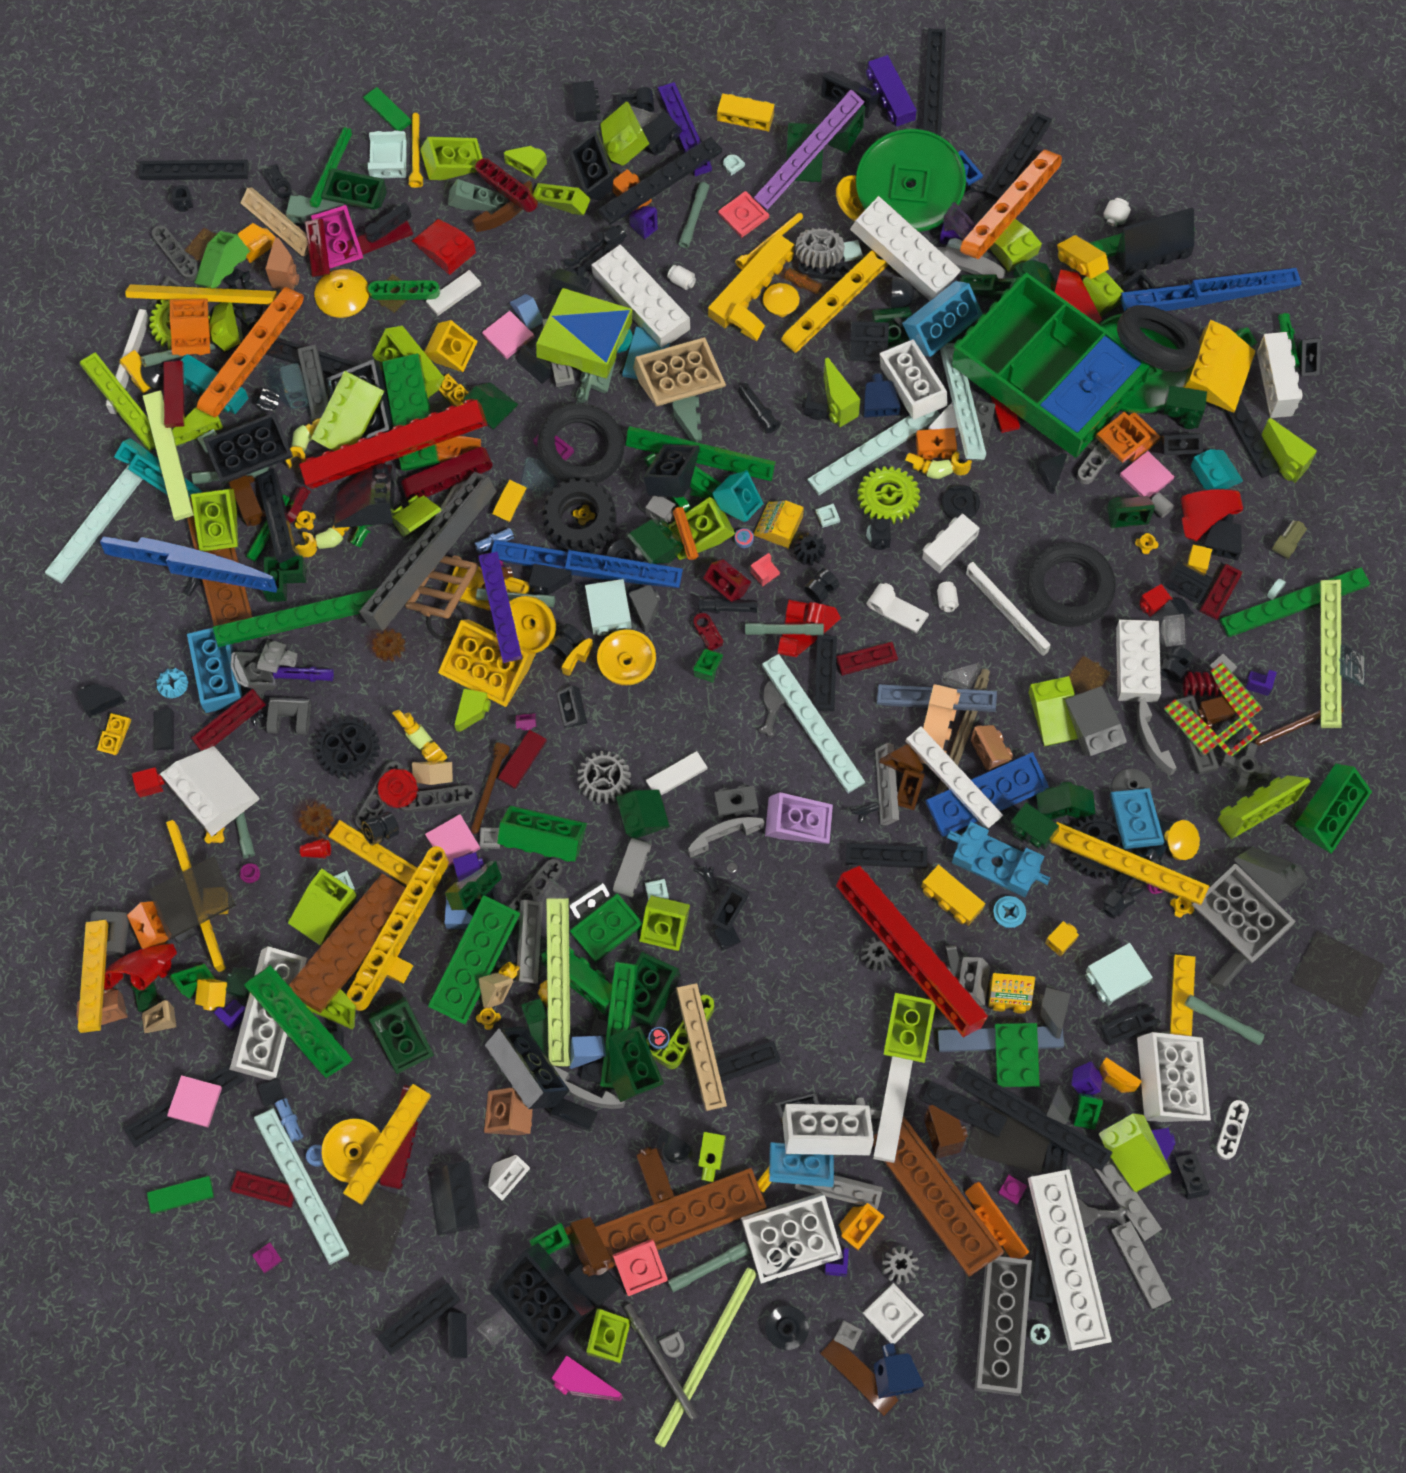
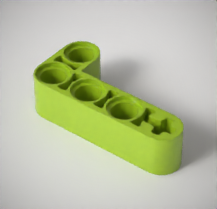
M702 995L700 996L702 1005L709 1003V1008H704L706 1022H708L714 1012V1001L710 996ZM682 1021L665 1048L651 1051L654 1060L666 1068H677L690 1050L689 1041L685 1045L677 1042L680 1037L688 1039L684 1021ZM648 1037V1038L646 1039V1041H647V1044H648V1046H649L650 1043H649V1037ZM669 1054H675L677 1060L669 1062L666 1060V1057Z

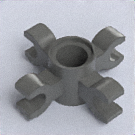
M1250 742L1245 756L1241 759L1225 754L1222 760V767L1236 769L1239 775L1236 790L1244 792L1248 778L1252 775H1257L1266 780L1271 775L1272 768L1258 765L1257 760L1254 758L1257 744ZM1242 764L1249 765L1251 770H1246Z

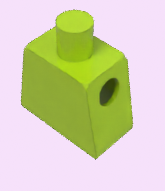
M704 1132L699 1159V1167H703L701 1180L714 1182L715 1171L721 1169L726 1141L725 1135ZM711 1153L715 1155L714 1163L707 1162L708 1155Z

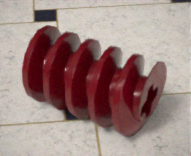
M1187 672L1186 676H1184V696H1187L1188 691H1191L1192 696H1195L1196 691H1199L1200 696H1203L1204 691L1207 692L1208 696H1211L1212 691L1218 696L1221 691L1212 673L1209 675L1208 672H1203L1201 676L1200 672H1195L1193 676L1192 672Z

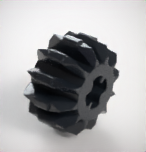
M808 532L806 537L800 535L799 541H795L794 554L797 555V561L803 559V565L810 561L812 566L814 560L820 563L821 558L825 557L826 544H823V538L817 539V534H814L812 537Z

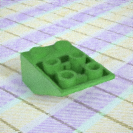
M220 231L207 244L194 282L195 284L211 289L216 288L221 284V280L234 271V267L238 263L246 259V255L250 250L237 234Z

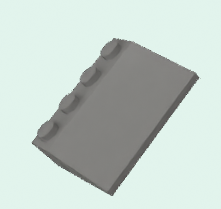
M1234 864L1208 889L1201 906L1195 903L1192 904L1251 963L1277 942L1296 922L1237 864Z

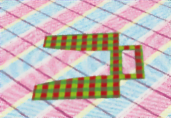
M1221 662L1211 670V673L1226 700L1240 716L1237 721L1217 736L1200 717L1176 699L1167 705L1164 710L1203 755L1219 745L1227 755L1233 756L1261 734L1249 719L1263 708L1228 667ZM1246 725L1252 733L1230 750L1224 742Z

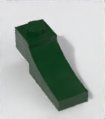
M996 274L962 275L960 282L969 283L976 296L999 301L1006 289L1010 290L1013 287L1016 278L998 279Z
M496 861L487 862L481 869L460 882H455L445 892L451 910H465L475 899H482L483 895H486L502 879Z
M540 998L521 1006L532 1037L548 1058V1017Z

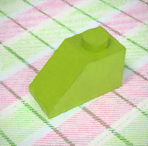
M532 146L504 152L506 164L536 179L547 164L546 154L541 149H536Z
M469 689L463 690L454 724L456 731L461 732L483 719L485 712H489L491 701L488 699L487 693Z

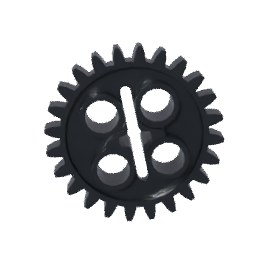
M349 716L346 717V721H342L341 717H339V723L336 724L332 720L331 727L325 725L326 732H319L322 738H316L317 743L320 744L315 746L316 751H318L316 757L320 759L318 761L320 766L324 765L325 772L330 770L331 776L337 772L339 779L343 774H345L346 779H349L350 774L357 778V772L364 775V768L371 770L369 764H376L373 757H379V753L376 751L380 749V745L377 744L379 738L376 736L375 729L371 730V724L365 726L364 719L358 723L357 717L353 721H350ZM351 732L356 733L354 737H347ZM339 734L343 735L346 743L351 748L352 753L356 757L357 761H353L348 750L345 748L342 740L338 736ZM333 742H339L336 747H330ZM359 748L366 749L363 753H356ZM342 758H348L347 762L339 763Z
M1094 814L1092 820L1086 816L1084 822L1078 821V827L1075 825L1072 827L1089 835V831H1094L1098 834V837L1094 838L1108 843V839H1114L1117 844L1113 846L1132 853L1133 849L1123 848L1117 822L1113 824L1112 817L1106 821L1104 815L1097 819V816ZM1066 849L1067 853H1072L1068 860H1075L1073 867L1079 865V873L1085 870L1086 877L1093 873L1094 879L1097 878L1098 874L1101 875L1102 879H1105L1107 873L1111 878L1114 875V871L1118 874L1120 873V871Z

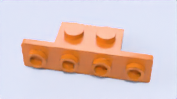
M457 436L436 444L439 461L445 462L462 453L464 454L481 447V439Z
M976 1182L965 1191L966 1196L976 1208L974 1210L999 1245L1003 1246L1010 1258L1022 1259L1029 1253L1028 1249L981 1183Z

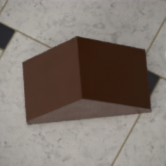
M909 744L879 759V763L903 774L905 768L919 773L923 771L920 760Z
M905 768L897 796L898 806L910 810L915 809L925 774Z

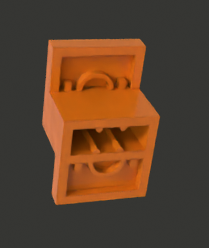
M208 298L170 300L172 355L210 354Z
M1123 412L1098 432L1096 438L1122 463L1127 459L1133 463L1160 441L1161 436L1137 413H1132L1128 416Z

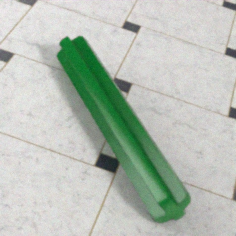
M283 495L285 507H287L290 498ZM267 520L247 554V558L251 561L257 560L271 535Z

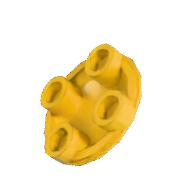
M777 283L765 291L763 305L769 312L779 317H785L796 310L800 297L793 286Z
M1186 820L1177 821L1164 834L1174 859L1188 860L1197 853L1200 846V837L1198 830L1191 822Z

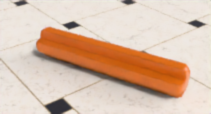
M677 507L673 510V514L688 560H695L698 557V552L684 508Z

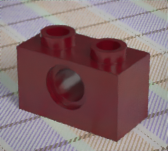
M724 559L712 563L703 577L731 602L742 598L752 583Z

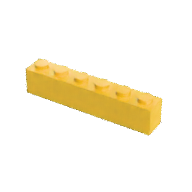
M776 233L708 307V317L725 329L729 324L732 325L733 323L727 319L734 305L739 303L746 309L748 308L749 302L759 296L760 290L764 286L767 287L772 277L782 271L783 265L793 259L795 254L794 244Z

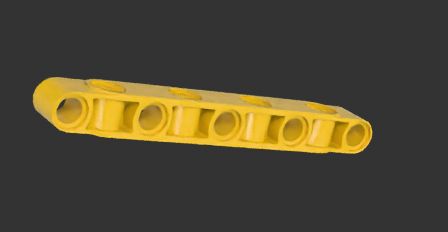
M872 250L788 329L781 338V341L794 353L798 352L889 264L884 259H878L877 257L880 256Z
M435 846L427 852L357 972L355 980L347 992V997L354 1003L356 1010L362 1011L369 1006L436 890L449 864V859L443 848ZM442 856L440 860L434 861L436 857ZM417 891H422L421 894L415 895ZM403 925L401 929L395 930L397 926ZM383 960L380 965L374 966L377 961ZM357 996H362L359 1001H354Z

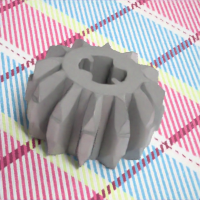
M901 1247L900 1253H898L896 1248H893V1255L890 1253L885 1255L889 1261L885 1260L882 1262V1265L888 1267L883 1270V1273L888 1274L891 1272L892 1274L888 1280L892 1281L895 1276L897 1277L896 1284L898 1285L901 1282V1278H903L906 1284L909 1283L908 1276L914 1279L916 1275L913 1271L919 1270V1266L913 1265V1263L918 1261V1258L910 1259L913 1253L912 1250L908 1251L907 1255L904 1254L905 1247ZM897 1261L898 1263H900L901 1261H903L905 1263L904 1267H906V1269L901 1268L900 1270H898L896 1268L897 1264H895V1262Z

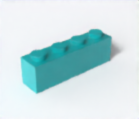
M186 354L180 360H183L184 385L190 386V389L198 395L200 393L203 394L218 372ZM240 387L223 411L226 413L230 411L236 414L249 399L246 390Z

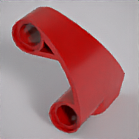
M1060 270L1054 293L1097 324L1100 323L1102 319L1079 273Z
M1216 489L1194 492L1183 496L1181 504L1184 514L1182 523L1185 537L1197 541L1212 525L1226 515H1234L1243 511L1240 492Z
M789 600L785 624H824L825 633L841 617L835 607L813 602L806 603ZM782 634L778 654L797 657L817 640L818 635Z
M174 945L152 946L132 952L118 959L105 969L104 990L112 989L123 979V973L131 975V982L138 990L147 988L157 976L164 978L170 971L171 959L177 955Z

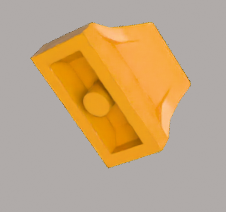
M254 223L238 233L239 238L250 250L246 255V260L249 263L271 249L275 236L268 229L261 228Z
M1107 1057L1099 1067L1103 1081L1121 1093L1135 1092L1142 1082Z
M869 1203L860 1207L853 1206L839 1224L842 1232L841 1238L858 1251L883 1220L884 1215Z

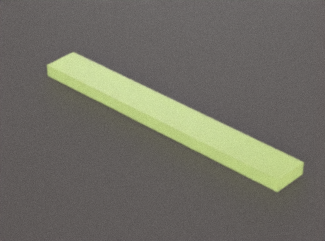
M162 391L143 395L173 517L177 521L194 516L172 428H165L164 397Z
M1321 580V728H1342L1341 580Z
M569 898L546 899L548 1060L553 1066H570Z

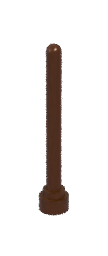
M1321 710L1256 738L1254 744L1260 746L1321 719Z
M497 742L494 745L493 752L495 758L471 828L473 834L479 832L502 759L508 756L510 747L506 744Z

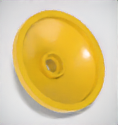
M856 176L844 177L836 188L837 201L842 211L851 220L856 221L865 211L857 194Z
M349 269L334 270L330 272V275L323 276L318 281L314 292L315 301L319 309L325 314L336 318L350 317L360 312L367 304L370 295L365 278L358 272Z
M520 596L511 600L509 603L519 645L535 653L547 648L553 640L556 631L555 619L550 608L543 601L532 596Z
M619 630L610 634L602 641L597 653V662L601 673L609 681L619 685H634L642 682L651 674L656 663V652L654 645L644 634L635 630ZM629 660L631 663L625 665L624 661Z
M348 1119L333 1126L326 1134L322 1144V1159L328 1172L336 1179L350 1183L380 1136V1131L373 1124L361 1119ZM351 1149H357L358 1154L351 1156L349 1152Z

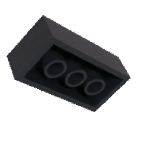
M526 1027L499 1028L485 1044L490 1056L495 1059L501 1072L506 1075L512 1088L517 1091L523 1104L528 1109L556 1107L570 1091Z

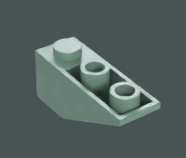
M457 179L449 190L448 205L462 210L498 211L507 204L508 198L499 192Z
M291 195L286 216L294 224L306 225L305 222L312 220V215L344 206V203L322 199L320 206L315 208L310 206L309 201L311 198Z
M691 396L674 401L673 415L691 441L697 443L702 441L701 429H697V424H701L700 413H696V408L699 407V396Z

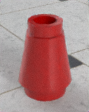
M320 839L301 845L300 855L301 857L326 858L331 855V844L329 840Z

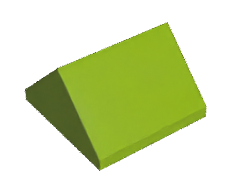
M597 1309L586 1351L587 1355L621 1363L631 1320Z

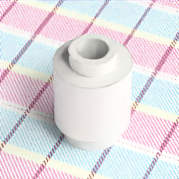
M673 265L668 272L667 277L670 281L685 290L692 288L696 282L695 274L680 265Z
M952 582L940 583L937 589L939 608L945 612H952L959 605L956 587Z

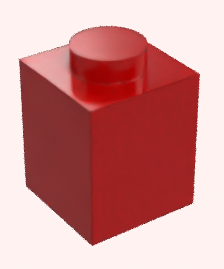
M1160 584L1142 595L1139 602L1140 608L1151 617L1169 600H1172V597L1163 585Z
M156 767L132 773L135 790L140 798L163 792L162 785L165 784V780Z

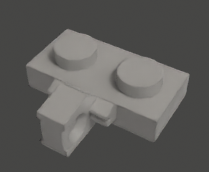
M267 640L258 661L257 669L277 673L280 665L295 667L298 654L289 650L286 651V644Z

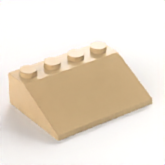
M705 337L635 358L633 366L640 385L655 406L726 386Z

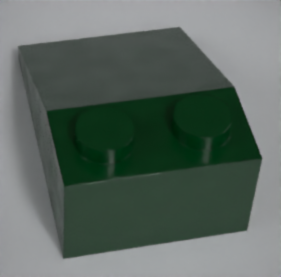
M788 123L786 161L820 124ZM823 149L794 181L821 182Z
M406 996L369 1014V1020L396 1074L434 1056Z
M640 1026L608 1037L612 1084L620 1102L647 1093L664 1084Z

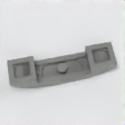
M937 247L960 270L975 275L996 274L998 279H1003L1006 270L985 257L981 256L980 259H975L961 253L960 249Z
M1142 698L1137 708V727L1140 739L1145 750L1156 765L1168 775H1172L1176 770L1175 763L1169 750L1161 753L1147 723L1150 722L1152 713L1145 698Z
M746 817L728 820L715 825L702 833L688 848L689 856L691 858L708 851V842L743 829L745 835L764 828V820L762 818Z
M553 1066L570 1091L568 1093L574 1098L596 1107L609 1109L624 1108L625 1101L620 1102L617 1096L606 1091L603 1098H600L567 1082L570 1078L569 1073Z

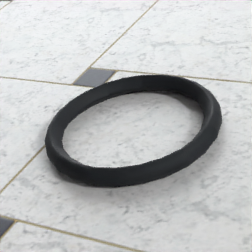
M441 603L434 608L447 607L449 603ZM456 605L455 608L461 612L463 619L466 620L467 615L459 605ZM432 615L427 617V628L434 637L440 640H453L454 635L447 637L435 633L431 627Z

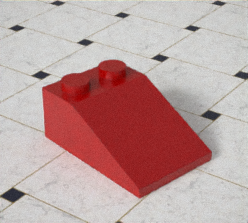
M437 219L412 240L413 244L448 275L452 274L476 253L472 239L461 230L440 219Z

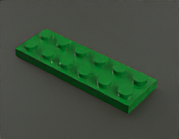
M417 353L383 361L394 427L408 425L414 419L427 418L431 411L420 354ZM436 444L399 457L402 471L440 463Z
M483 895L428 1007L460 1023L466 1024L481 994L479 978L491 974L518 920L519 912Z
M271 965L244 984L325 1078L342 1069L353 1060Z

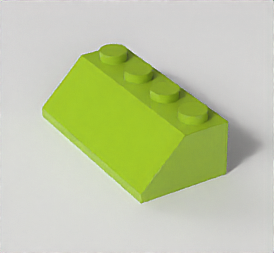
M403 325L386 328L372 356L377 361L383 362L419 353L428 398L439 390L445 377Z
M344 371L311 439L333 451L339 450L343 445L357 443L361 439L384 391Z

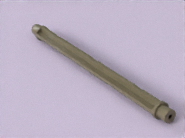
M982 669L973 690L986 689L989 682V670ZM966 710L949 755L957 766L978 711ZM942 780L939 782L935 796L949 790Z

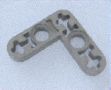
M1096 437L1087 446L1092 449V452L1077 473V479L1082 484L1091 483L1112 455L1108 449H1103L1104 445L1101 442L1098 443V446L1096 445L1098 442ZM1099 458L1101 463L1094 465L1091 459ZM1088 468H1090L1091 471L1089 473V476H1086V478H1084L1083 473L1085 474L1088 471Z

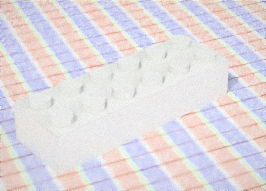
M879 196L850 228L852 232L902 277L909 281L929 301L944 291L961 271Z
M621 245L592 264L593 277L619 305L633 309L632 319L661 348L669 342L672 343L690 330V317Z
M267 946L261 950L255 975L271 965L286 984L289 985L303 969L307 958ZM251 993L248 998L230 1070L271 1080L277 1076L287 1034Z

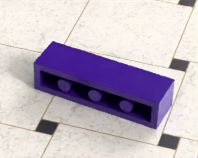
M886 55L869 61L868 70H866L867 78L872 80L873 89L879 93L881 105L883 108L886 107L890 122L893 121L897 127L916 120L917 110L889 56Z

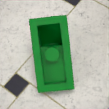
M695 466L690 484V495L714 499L712 493L722 483Z
M704 649L693 669L695 677L713 683L716 670L722 662L723 654Z
M205 964L171 974L170 976L180 993L189 999L192 998L197 989L198 979H215Z
M1079 1093L1074 1126L1095 1130L1103 1099L1099 1096Z
M559 1223L531 1239L530 1243L531 1246L539 1243L551 1255L558 1250L569 1247L570 1241L562 1223Z

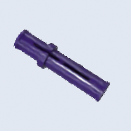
M312 666L311 668L279 667L277 673L273 672L274 679L310 680V682H315L316 680L333 681L334 670L316 669V667Z

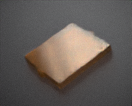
M203 228L185 249V252L195 257V260L202 261L207 244L217 233L214 234L208 229Z
M1083 656L1069 677L1072 687L1076 689V692L1084 693L1102 686L1111 673L1099 666L1098 662L1095 663Z

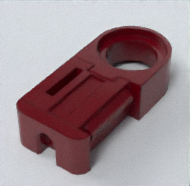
M304 486L296 489L286 507L290 524L297 518L305 500L311 493Z
M706 613L697 614L694 617V627L699 636L701 635L707 649L713 651L723 646V639L710 616ZM699 619H706L708 624L705 627H700L697 621Z

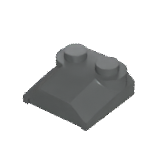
M233 652L231 668L239 684L256 690L258 694H264L267 690H274L277 687L272 672L257 669L262 653Z

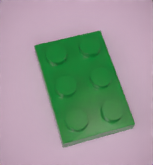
M617 893L571 929L570 933L591 959L597 963L639 930L643 923Z
M1037 1023L994 1024L997 1084L1002 1087L1040 1086Z

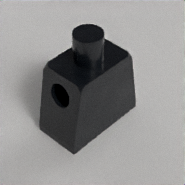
M1228 514L1211 526L1203 547L1212 549L1211 555L1238 561L1242 551L1241 525L1233 523L1234 515Z

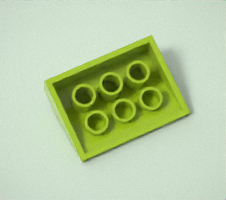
M1289 775L1282 779L1277 777L1270 782V786L1266 788L1262 786L1254 791L1253 796L1241 798L1237 801L1236 806L1224 808L1220 812L1221 815L1218 818V822L1232 840L1298 801L1311 781L1309 778Z

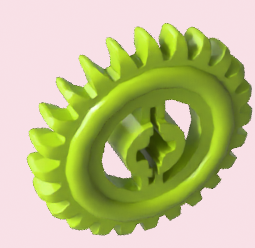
M161 299L162 305L156 304L157 310L151 311L154 316L149 318L152 322L149 327L153 329L151 333L153 336L156 335V341L161 340L162 347L168 343V349L171 350V330L167 327V325H170V300L165 301Z
M883 466L882 471L876 468L875 473L870 471L869 477L864 476V482L859 484L860 489H858L857 493L860 495L858 497V501L861 502L860 508L866 507L864 514L871 512L870 519L874 516H877V519H891L894 525L895 519L898 518L900 523H902L903 515L909 519V512L914 514V507L917 508L919 505L917 501L920 500L918 495L920 489L916 488L918 483L913 481V476L907 477V471L901 473V468H898L896 471L893 466L889 470H887L886 466ZM884 483H893L900 487V489H897L894 485L887 484L882 487L881 491L875 492L877 487ZM897 497H902L901 501L896 504Z

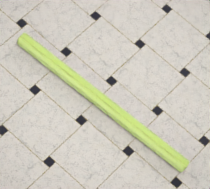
M747 1268L682 1388L689 1401L757 1275L751 1268ZM678 1398L655 1439V1443L661 1447L666 1446L684 1412V1408Z

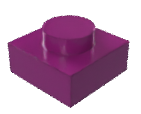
M536 713L516 715V729L530 730L536 727Z
M1008 1175L998 1195L1017 1205L1027 1185Z
M268 1243L252 1255L264 1273L283 1261L271 1243Z

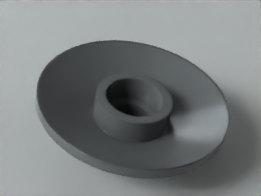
M1137 769L1120 771L1112 783L1113 792L1150 788L1152 793V783L1149 777ZM1130 783H1135L1137 787L1132 788Z

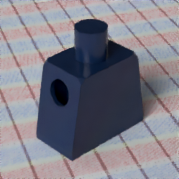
M880 373L872 375V382L866 383L864 418L899 415L900 403L893 382L884 381L883 375Z
M894 1343L881 1347L884 1358L874 1363L879 1399L913 1393L924 1387L910 1354L897 1355Z

